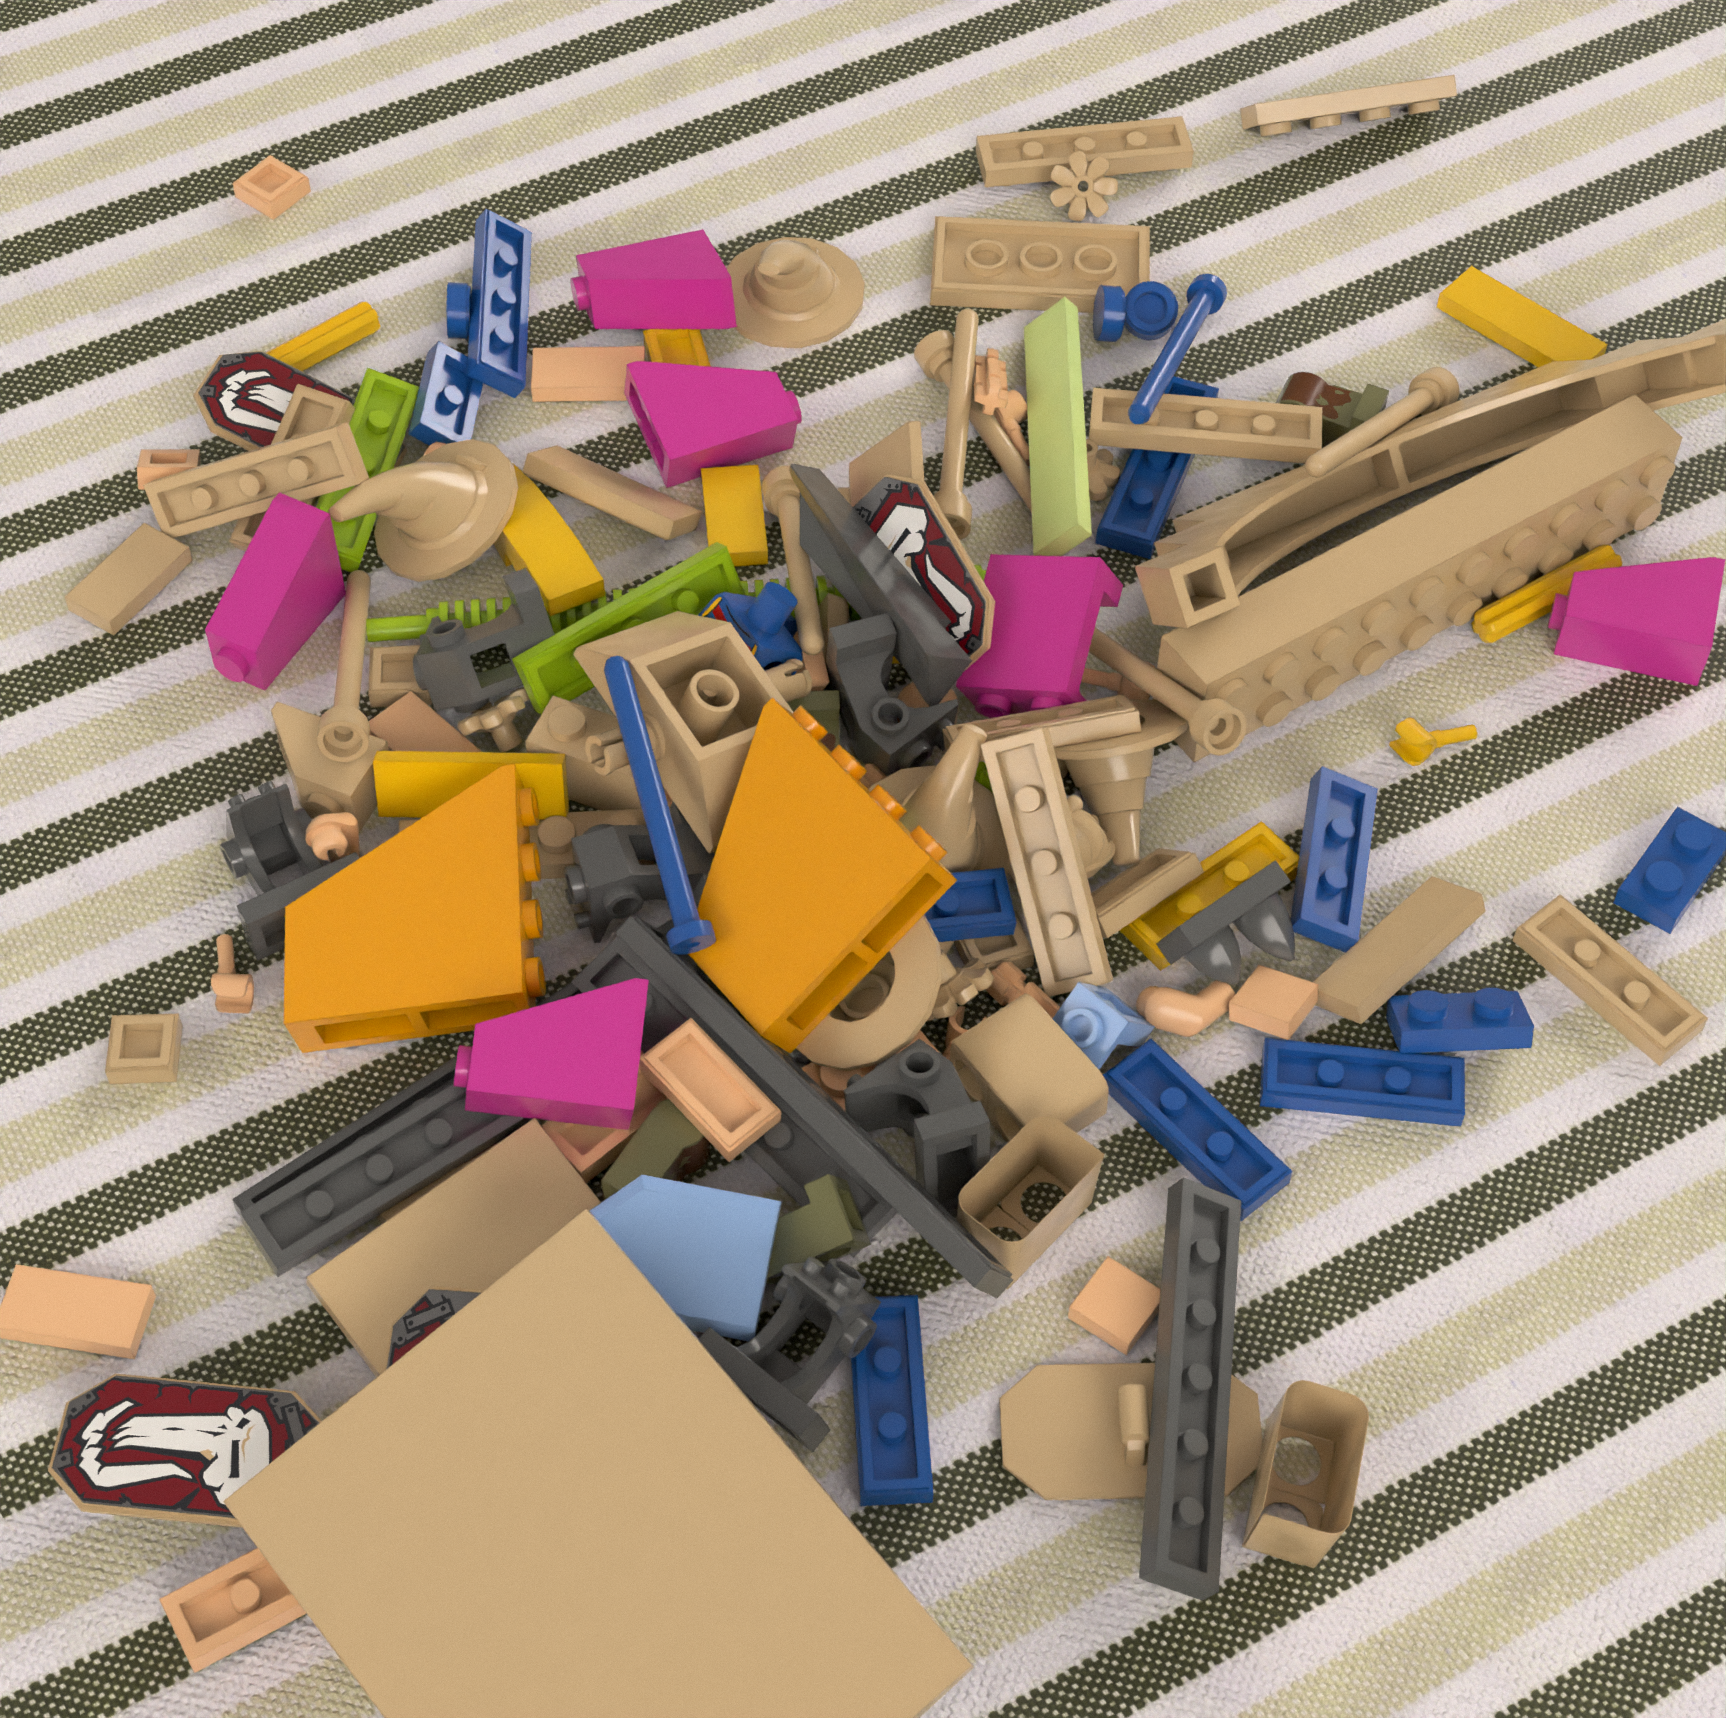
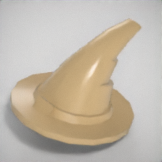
M782 237L757 243L735 256L726 268L732 280L737 327L734 328L745 338L769 347L803 348L827 342L848 329L863 308L865 282L856 262L838 247L813 238Z
M474 439L445 444L419 458L414 463L382 472L356 485L329 508V513L336 522H343L361 515L376 513L378 518L374 535L377 553L396 576L417 582L445 578L477 560L498 539L512 516L518 491L514 464L494 444Z
M1129 699L1139 711L1141 732L1054 748L1056 758L1064 760L1075 786L1079 787L1091 813L1098 817L1100 827L1109 834L1113 841L1115 854L1112 860L1115 866H1129L1140 861L1141 810H1143L1147 777L1151 776L1154 747L1171 742L1188 729V721L1158 700Z
M964 724L937 766L901 769L872 784L868 789L871 792L878 784L882 786L907 811L899 821L910 832L920 825L948 852L939 862L950 873L1004 868L1007 878L1009 853L994 795L974 779L982 755L981 744L986 742L988 736L983 729L972 724Z
M923 915L796 1049L816 1065L844 1071L877 1065L893 1056L911 1043L932 1014L942 982L940 949L947 955L954 941L939 942L926 916Z

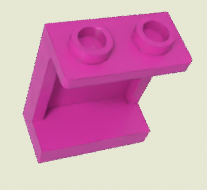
M991 554L983 581L995 600L991 647L962 673L957 680L956 687L975 706L974 708L979 714L988 718L1087 701L1080 693V684L1100 607H1118L1123 584L1101 557Z

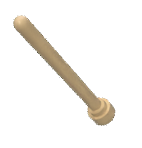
M972 309L961 310L956 318L940 489L934 494L936 502L959 540L969 535L972 521V506L968 502L966 495L962 493L979 323L978 315Z
M939 330L925 336L918 343L914 351V358L927 377L938 382H944L949 389L954 336L947 330ZM972 386L969 420L1032 513L1030 468L994 415L982 413V404L974 401V386Z
M1432 367L1417 375L1409 385L1407 396L1309 456L1305 463L1307 473L1315 478L1322 477L1419 414L1426 415L1457 402L1459 397L1457 379L1450 371L1442 367Z
M780 466L771 470L763 479L764 503L769 512L779 517L791 593L798 602L794 612L800 647L808 655H817L823 650L825 642L810 557L800 546V491L791 477L790 466Z
M362 570L351 572L347 578L334 706L321 716L318 725V748L326 757L338 762H350L360 758L366 752L369 743L370 724L367 717L359 710L366 639V619L368 618L371 586L369 575Z
M1095 627L1089 653L1188 721L1190 735L1194 742L1211 754L1218 756L1228 754L1239 746L1247 728L1246 718L1240 710L1219 698L1202 701Z

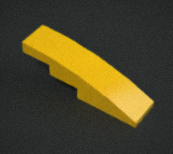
M514 464L518 491L513 514L498 539L493 543L506 567L513 565L516 571L524 568L527 569L539 588L545 608L550 616L605 596L604 579L577 537L534 482Z

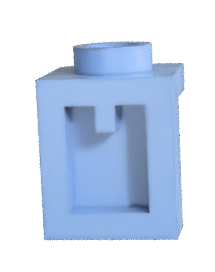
M1081 982L1077 983L1052 1018L1099 1070L1117 1044L1140 1047L1155 1028L1142 1015L1106 987Z

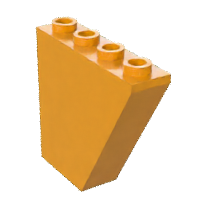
M772 697L763 706L697 908L700 920H708L712 923L716 941L711 946L688 955L760 1036L791 1054L945 894L957 879L939 862L948 852L920 825L910 832L899 821L907 812L906 809L882 786L878 784L870 792L859 781L867 770L840 744L831 752L821 742L828 731L806 709L800 705L791 713Z
M515 764L499 767L285 906L284 1025L302 1053L475 1031V1024L536 1007V997L545 996L544 968L541 958L534 957L533 939L543 938V917L538 899H532L531 882L541 880V862L536 843H530L529 826L539 825V808L534 788H524Z

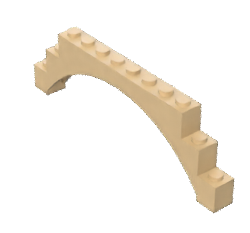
M1726 319L1680 338L1638 340L1595 359L1548 363L1405 423L1322 477L1315 478L1310 476L1305 469V465L1173 519L1176 533L1154 542L1158 557L1135 566L1153 624L1189 628L1240 606L1238 596L1241 591L1259 574L1298 547L1330 529L1414 490L1492 460L1530 448L1634 394L1654 411L1726 393Z

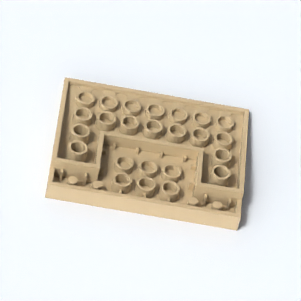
M587 1209L557 1231L223 1501L384 1718H920L974 1668L969 1659Z

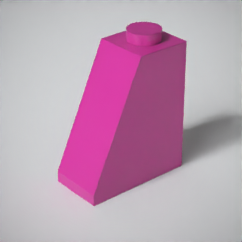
M703 229L576 255L579 276L570 278L573 300L577 311L586 310L595 329H729L737 327L731 276Z
M635 361L627 364L624 394L666 488L700 478L701 468L737 466L793 448L797 424L802 421L801 409L795 394L791 390L785 392L776 372Z
M280 492L272 500L205 628L215 669L227 679L234 682L244 681L265 691L345 596L346 590L330 513Z
M1707 557L1574 572L1567 595L1556 593L1550 612L1547 628L1558 630L1554 655L1697 686L1712 649L1726 559Z
M633 978L475 1024L473 1046L459 1045L454 1076V1087L467 1088L465 1111L629 1130L635 1105L649 980Z

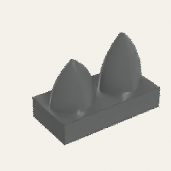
M1275 860L1178 926L1156 943V945L1170 965L1185 956L1198 971L1220 982L1236 984L1240 979L1241 954L1238 941L1229 926L1234 923L1237 929L1261 950L1274 957L1291 962L1295 959L1294 930L1289 913L1277 891L1291 881Z

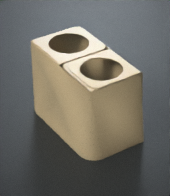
M1027 993L952 1040L950 1061L953 1063L968 1097L972 1102L981 1101L990 1122L1007 1142L1031 1119L1040 1115L1053 1116L1078 1133L1107 1113L1109 1088L1104 1076L1042 1006Z
M1040 1115L1031 1119L962 1188L959 1194L957 1221L1013 1274L1011 1276L1013 1282L1006 1288L1007 1290L1092 1203L1099 1171L1105 1155L1053 1116ZM1042 1182L1060 1187L1066 1196L1039 1223L1030 1220L1024 1214L1021 1208V1197L1028 1187ZM1000 1201H1001V1208H999V1207L997 1206V1204H998ZM995 1227L1009 1228L1019 1234L1022 1239L1013 1242L1005 1241L997 1237L989 1229Z
M1306 1380L1296 1381L1287 1388L1266 1421L1242 1547L1292 1563L1315 1568L1347 1529L1352 1518L1369 1421L1368 1409L1360 1398L1353 1394ZM1298 1437L1314 1446L1321 1460V1469L1314 1481L1306 1485H1293L1277 1475L1272 1464L1276 1443L1281 1439ZM1273 1503H1287L1296 1507L1304 1515L1308 1527L1265 1513L1260 1520L1259 1517L1267 1506ZM1320 1504H1325L1324 1513L1323 1508Z

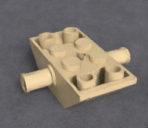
M680 611L577 647L573 655L615 716L616 713L606 681L604 666L606 660L613 656H622L629 663L663 787L709 854L715 852L763 706L773 697L789 712L793 713L787 702L807 697L811 692L812 680L808 669L791 676V672L801 669L804 664L798 659H790L784 664L764 671L730 622ZM619 727L601 734L591 735L587 738L585 750L589 763L593 764L605 758V762L595 766L594 770L596 773L605 776L611 774L614 770L629 765Z

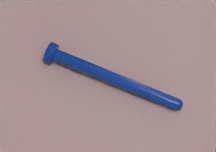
M1201 274L1191 282L1186 294L1188 306L1128 409V417L1132 423L1145 424L1149 421L1207 315L1219 311L1225 302L1227 288L1219 277L1212 274Z
M613 656L606 660L604 673L674 928L667 932L666 937L671 953L677 955L694 953L714 944L716 941L712 923L708 920H700L629 663L622 656Z

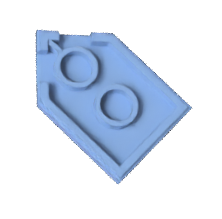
M641 1175L589 1210L690 1330L704 1333L710 1327L720 1336L748 1342L756 1336L782 1201Z

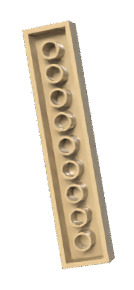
M1634 394L1238 597L1240 606L1189 628L1178 627L1162 635L1157 670L1202 701L1219 698L1240 710L1247 722L1245 735L1264 725L1266 727L1274 726L1281 722L1290 711L1311 700L1320 701L1325 699L1339 685L1360 674L1367 676L1374 673L1388 659L1407 649L1414 651L1421 648L1432 636L1453 625L1462 626L1474 618L1476 611L1600 545H1610L1613 540L1633 529L1640 531L1648 527L1661 512L1662 505L1660 503L1667 482L1675 471L1674 462L1683 437ZM1189 726L1185 733L1174 739L1193 762L1211 754L1193 741Z

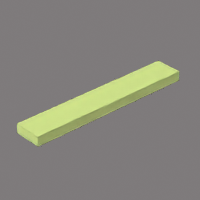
M1066 297L1062 298L1024 327L1033 555L1063 556L1092 535L1078 307Z

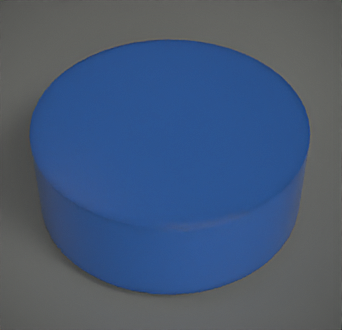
M1147 281L1137 284L1128 292L1125 297L1126 313L1124 325L1132 335L1142 340H1156L1170 332L1178 315V302L1171 289L1162 283Z
M448 282L446 309L448 339H468L471 310V286H468V283Z
M1100 285L1097 289L1093 309V333L1096 341L1117 342L1122 335L1125 322L1126 299L1125 292L1121 286Z

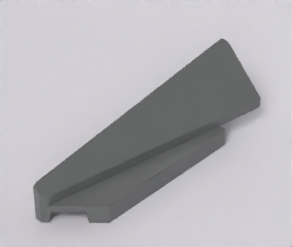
M791 464L789 471L800 491V546L862 619L887 612L890 614L897 632L893 656L905 667L925 702L929 706L939 704L972 662L971 658L945 629L951 620L820 469Z

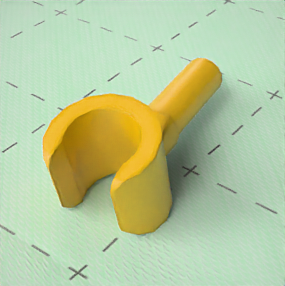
M1409 717L1396 726L1395 731L1401 738L1391 741L1389 746L1406 763L1411 766H1418L1428 759L1437 748L1476 739L1477 729L1475 725L1471 724L1428 732L1414 718Z

